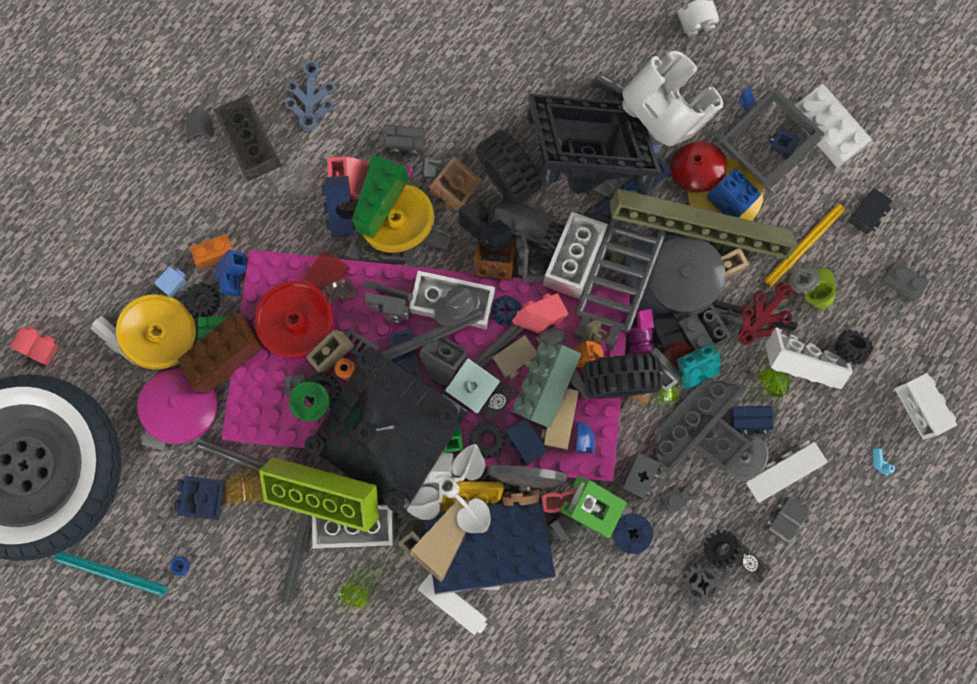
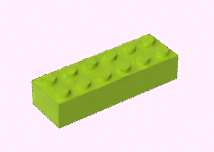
M272 457L259 470L263 498L266 503L368 532L379 518L376 485Z

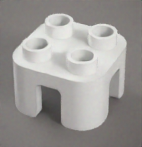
M678 51L669 52L661 61L657 56H654L622 92L624 98L622 106L624 110L632 117L641 120L647 128L650 141L659 147L664 144L673 146L692 138L723 107V100L714 87L704 89L690 105L686 103L679 94V89L697 71V67L686 55Z

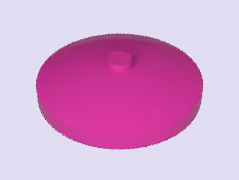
M170 369L152 377L142 388L137 402V412L143 428L155 439L169 444L188 443L204 435L214 423L218 410L215 390L213 389L208 394L194 391L183 369Z

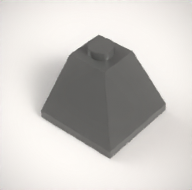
M442 337L426 344L419 354L429 377L447 388L470 351L446 337Z

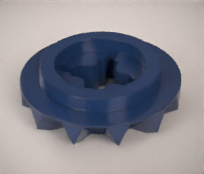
M507 295L498 297L491 307L493 320L502 326L513 325L512 320L517 315L516 312L522 309L520 302L514 297ZM505 303H507L509 309H512L508 313V318H506L504 312L498 311L504 309Z

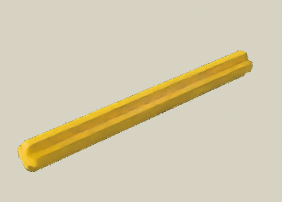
M839 203L836 204L796 246L789 259H783L763 282L768 287H772L845 211V208Z

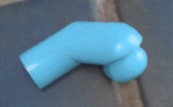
M873 449L874 467L884 475L892 474L895 467L893 464L883 460V449Z

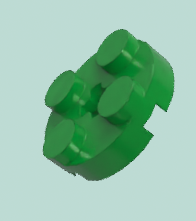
M303 382L292 390L289 407L298 419L313 422L325 416L330 408V397L322 385L315 382ZM307 397H314L315 401L312 407L310 405L305 406Z

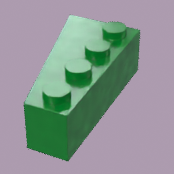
M372 155L352 219L358 233L374 239L410 179L404 165Z

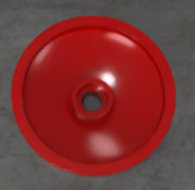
M704 141L691 142L678 149L672 157L670 163L671 176L674 182L686 191L705 192L715 188L724 179L727 171V160L722 150L716 145Z

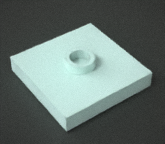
M467 358L445 391L478 414L500 381Z

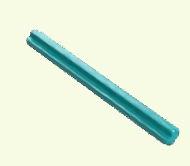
M65 552L55 554L54 561L159 596H165L168 587L166 585Z

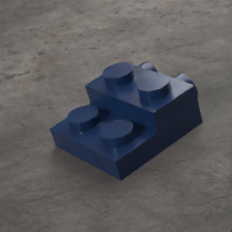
M183 476V479L178 481L177 491H180V498L175 500L174 511H178L177 515L219 520L224 481Z

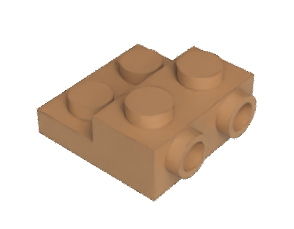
M453 156L428 187L431 189L430 192L434 197H441L445 201L448 209L458 211L469 199L482 179Z

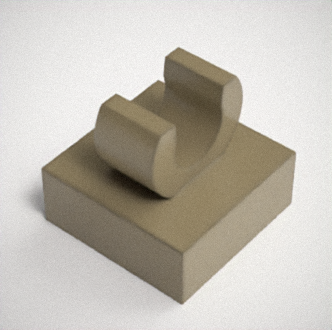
M595 319L585 326L581 342L594 341L600 343L601 339L605 340L607 332L600 329L602 322Z

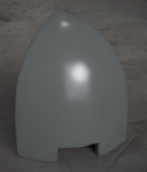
M197 105L192 109L187 119V138L196 140L198 136H205V139L213 138L212 120L205 109Z

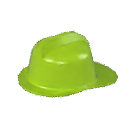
M820 268L816 269L820 276L819 285L814 287V291H807L805 299L809 304L825 311L826 307L831 305L835 299V277L830 270Z

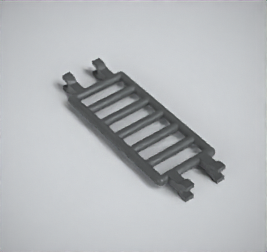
M614 218L610 220L575 311V316L582 319L575 333L576 339L581 340L585 326L596 319L601 321L603 326L611 328L605 345L606 349L612 351L616 345L619 332L628 333L632 327L667 231L660 229L657 237L617 226L619 220ZM613 233L653 244L651 254L611 243ZM607 250L646 261L647 265L644 272L604 260ZM600 267L641 279L638 288L635 289L597 277ZM597 284L634 296L631 307L590 294L593 285ZM587 301L627 313L625 323L622 324L585 312L584 309Z

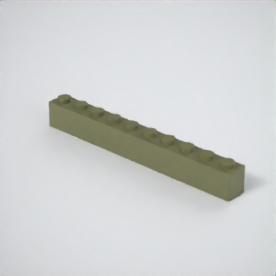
M616 189L610 201L612 218L784 259H789L797 246L792 230L622 189Z

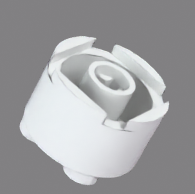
M696 0L689 3L687 9L684 10L682 7L677 11L684 33L687 34L688 38L697 35L699 30L704 29L705 32L713 30L715 24L719 23L720 20L713 0Z

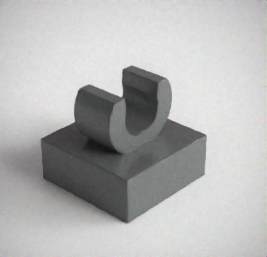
M305 375L285 376L287 397H291V392L297 385L306 382Z

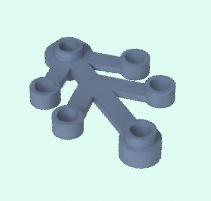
M307 61L304 64V71L308 76L306 95L298 88L295 81H290L287 84L288 91L297 96L306 106V110L304 113L297 106L296 100L292 98L286 101V107L300 118V127L307 132L315 130L318 126V119L326 112H331L334 109L333 102L325 100L322 104L323 106L313 113V107L326 95L335 92L334 84L327 82L314 95L315 76L319 73V67L315 61ZM314 68L315 71L310 73L309 69ZM291 85L296 86L293 90L289 89ZM328 86L333 87L330 91H327L326 88ZM290 102L295 103L293 107L288 106ZM327 103L332 104L330 108H326L325 105ZM311 120L312 124L306 125V121Z

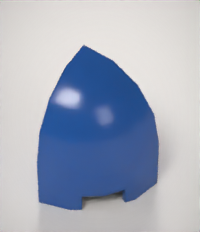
M578 421L575 452L594 454L595 434L585 422Z

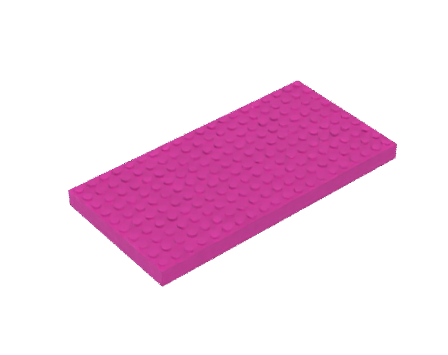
M249 249L240 315L248 317L255 332V312L262 297L270 289L281 283L303 281L319 288L328 298L334 314L332 331H343L345 334L348 328L378 346L381 349L380 352L390 349L391 333L410 329L412 338L442 325L437 323L435 318L410 313L409 321L400 322V324L388 322L389 320L385 318L383 311L382 313H375L368 308L365 296L366 293L389 297L394 296L365 288L363 286L364 281L369 280L413 294L417 273L422 271L495 287L493 302L498 297L507 295L518 300L521 308L527 302L534 301L535 303L540 301L539 299L546 294L552 296L558 293L568 312V315L556 325L557 329H562L565 336L562 339L563 343L561 345L573 349L583 343L581 340L576 339L577 336L575 335L582 320L575 316L580 299L544 287V282L523 283L522 278L512 277L510 281L473 276V273ZM593 286L590 294L629 306L630 295L600 286ZM406 300L407 306L410 307L411 301ZM587 301L584 309L585 312L624 324V312ZM505 303L504 309L498 311L504 312L506 318H508V313L512 309H509L507 303ZM490 312L487 329L467 326L444 337L470 351L465 361L467 358L474 361L511 326L497 324ZM601 325L600 329L607 332L605 340L601 339L600 341L604 355L603 358L625 355L626 333L619 332L616 345L612 351L606 349L605 345L611 328ZM524 328L502 350L523 336H526L537 352L538 346L534 337L538 336V334ZM350 335L349 340L351 341L354 336ZM357 339L352 349L356 347L360 340ZM363 343L357 352L360 353L366 344ZM264 346L263 349L231 374L222 440L305 450V440L309 436L315 435L327 413L321 419L313 422H306L294 416L289 407L290 397L286 396L285 376L305 375L307 382V380L311 379L312 375L315 376L316 373L321 374L322 372H318L306 357L298 359L283 358L272 353ZM424 346L415 349L423 382L441 392L445 386L438 384L429 377L419 353ZM348 352L343 358L351 360L355 367H357V357ZM493 360L489 361L483 369L500 382L478 414L453 396L450 398L469 411L460 424L463 450L470 446V433L480 423H494L502 429L504 436H507L506 430L526 419L512 411L514 403L522 390V384L530 371L529 368L525 366L520 369L521 373L515 378L511 379L508 377L505 379ZM334 365L326 373L333 375L339 381L340 387L343 389L347 381H344L338 377V375L335 373ZM348 366L342 368L343 372L348 370ZM576 368V370L578 371L580 377L582 378V380H583V382H584L583 369H577V368ZM325 383L320 384L327 390L328 394H330V386ZM496 393H502L507 399L505 406L499 410L488 408L491 396ZM578 394L567 451L545 447L548 451L547 454L526 466L525 463L521 464L515 454L518 451L515 446L510 447L505 439L504 447L497 456L489 459L484 458L485 470H487V466L491 465L531 467L567 474L568 479H576L577 476L591 481L612 483L621 398H589L585 401ZM308 400L305 403V406H313L311 403L308 402ZM527 419L539 439H541L542 429L546 430L547 427ZM578 421L585 422L595 434L594 454L575 452ZM490 432L482 433L479 437V444L485 449L492 448L496 442L495 436ZM461 450V451H455V452H448V453H453V457H454V460H455V458H456L463 450Z

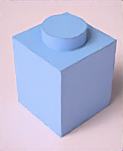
M169 266L154 284L169 297L174 298L188 282L184 279L186 275L178 268L173 270Z

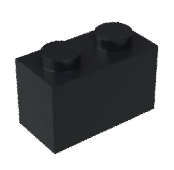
M873 188L848 222L866 235L871 231L875 232L881 224L879 222L882 216L885 217L891 210L889 205L893 200Z

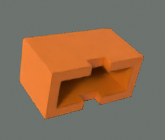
M226 234L189 247L195 265L200 270L218 263L219 259L229 249L234 250Z

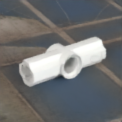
M100 316L92 323L90 329L105 340V344L127 359L118 346L116 327Z

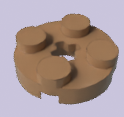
M519 488L517 492L504 490L501 496L502 503L505 506H514L513 502H518L520 505L539 502V498H541L539 488L531 489V492L520 491Z

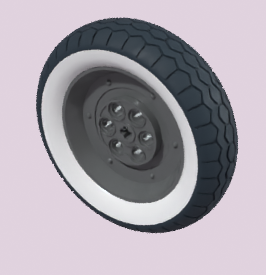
M26 374L0 379V559L27 561L49 557L65 551L80 542L93 531L107 513L115 497L120 480V445L115 428L106 412L95 399L81 388L65 380L46 375ZM26 442L27 449L23 452L21 447ZM45 449V456L40 458V451ZM10 455L11 462L7 465L6 458ZM47 468L48 475L43 478L42 471ZM10 475H13L14 480L9 484L8 478ZM31 481L32 488L28 491L26 485Z

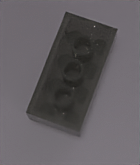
M248 94L214 109L216 117L248 182L282 166Z

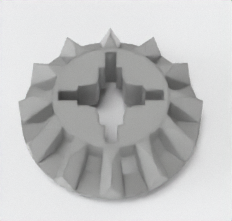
M801 267L791 274L789 285L798 294L801 292L806 294L810 290L814 291V287L819 285V273L812 267ZM801 278L808 280V283L802 282Z

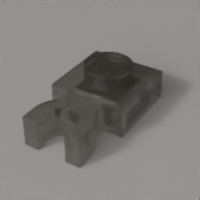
M350 278L336 281L331 286H326L322 290L323 294H331L327 300L328 303L334 302L336 298L343 302L355 298L359 294Z

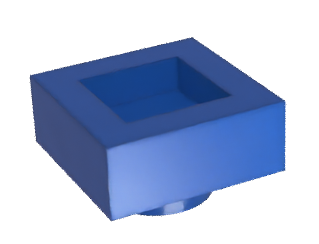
M751 88L744 89L739 97L740 106L745 109L746 113L753 104H756Z

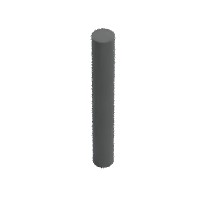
M369 280L364 281L363 286L365 288L407 301H412L413 294Z

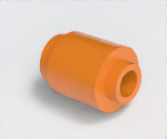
M343 358L335 364V373L340 379L348 381L356 367L351 360ZM348 366V370L343 372L342 368Z

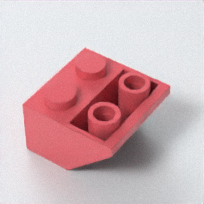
M347 156L327 157L328 177L349 176L350 199H359L368 171L367 161Z
M558 293L552 296L546 294L538 302L530 301L524 304L523 308L516 312L517 315L513 318L512 322L538 334L558 325L568 315V312Z

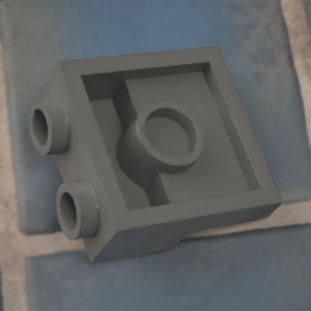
M366 293L365 302L372 312L382 313L383 311L385 318L389 320L388 322L393 324L409 321L410 310L405 299Z

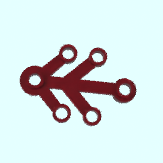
M780 282L776 285L775 293L777 295L764 310L763 302L767 298L766 294L761 290L754 292L755 321L752 324L750 318L753 316L754 310L748 305L741 308L740 313L742 315L743 327L739 329L737 334L738 341L741 344L750 345L756 338L771 336V332L777 328L775 325H771L766 329L758 330L763 324L778 321L789 323L792 321L793 316L787 310L770 315L783 299L791 297L793 289L788 283Z

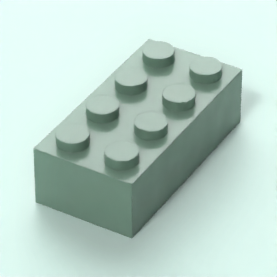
M543 339L537 348V354L530 365V371L522 384V390L514 403L512 412L551 428L581 353L564 345Z

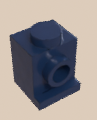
M780 129L778 134L774 132L769 143L772 144L770 149L788 159L794 153L801 139ZM784 142L786 147L779 145V143Z

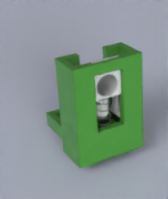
M577 476L573 484L577 491L571 503L564 502L560 512L575 520L577 524L610 539L627 502L591 480Z

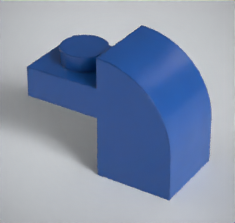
M229 249L219 259L215 270V280L219 281L220 293L235 297L241 294L239 277L247 269L245 253Z

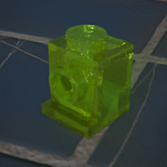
M347 582L346 586L342 585L339 597L342 598V603L365 609L371 589ZM352 591L357 593V597L355 599H352L350 597V593Z

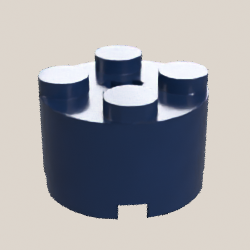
M627 514L620 517L611 536L614 545L621 552L638 554L650 546L653 539V528L645 517L638 514ZM628 530H635L636 538H629Z

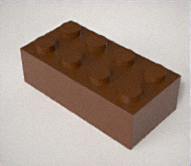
M233 312L178 358V361L192 389L208 394L263 349L264 346L248 317Z

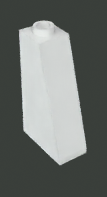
M432 573L427 576L417 589L472 634L475 635L476 632L481 634L488 625L485 623L487 618L456 592L435 595Z

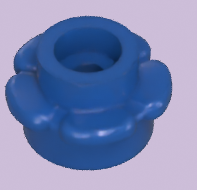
M175 557L171 561L170 570L177 576H183L190 569V564L186 557Z

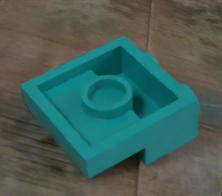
M712 343L677 359L679 371L683 375L681 377L682 385L686 390L720 374V355Z

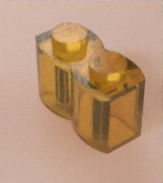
M251 473L250 477L243 478L242 474L231 475V479H226L227 503L264 501L260 473Z

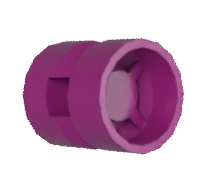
M652 328L627 333V340L632 343L629 346V354H649L654 349V346L649 343L653 339Z

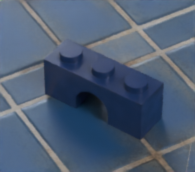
M349 176L326 177L325 185H322V196H326L327 201L324 202V211L329 216V219H326L327 230L331 231V237L354 236L353 210L346 211L338 207V204L342 202H350Z

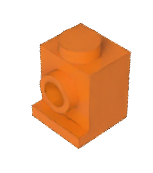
M585 341L573 348V350L581 353L576 366L577 369H583L588 361L604 357L601 343Z

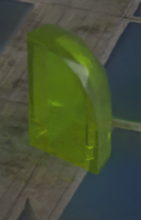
M773 368L758 372L763 386L771 395L784 397L788 393L790 388L788 373L776 371Z
M675 385L668 391H665L663 388L658 391L661 404L679 400Z

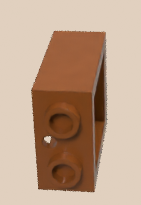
M511 237L510 245L494 253L485 248L478 240L473 276L511 281L517 237ZM482 253L510 256L509 263L481 260Z

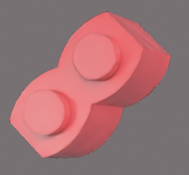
M29 326L27 329L21 327L10 348L48 366L59 347L54 343L55 339L47 335L41 337L37 335L39 331Z
M570 490L563 494L548 493L542 496L544 513L553 514L559 512L565 501L571 503L576 490Z

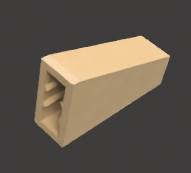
M465 499V500H464L465 503L468 505L469 502H470V500H468V499ZM458 500L411 549V555L440 582L444 579L466 534L457 523L458 512L465 508Z

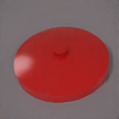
M288 281L276 285L262 297L255 312V329L262 344L277 356L288 359L306 357L332 332L334 325L333 309L326 295L316 286L303 281Z

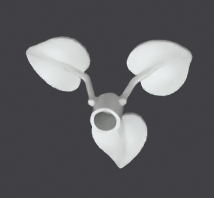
M473 444L465 448L453 461L452 472L460 478H443L439 483L438 492L432 487L420 488L407 511L419 519H433L441 511L439 503L442 502L444 494L449 498L455 497L465 507L457 514V523L462 530L468 533L486 532L491 519L488 506L477 498L472 499L467 505L458 495L459 486L456 483L463 481L465 478L471 481L476 480L483 474L485 461L478 446Z

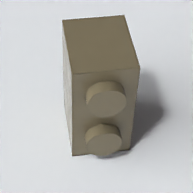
M333 330L306 358L318 372H328L337 361L354 347V344L343 331Z
M523 336L493 356L492 360L505 379L508 377L513 379L521 373L520 369L525 366L527 368L530 367L537 352L527 337Z

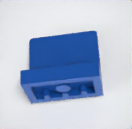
M734 168L706 197L723 214L739 218L761 196V193L745 178L742 172Z

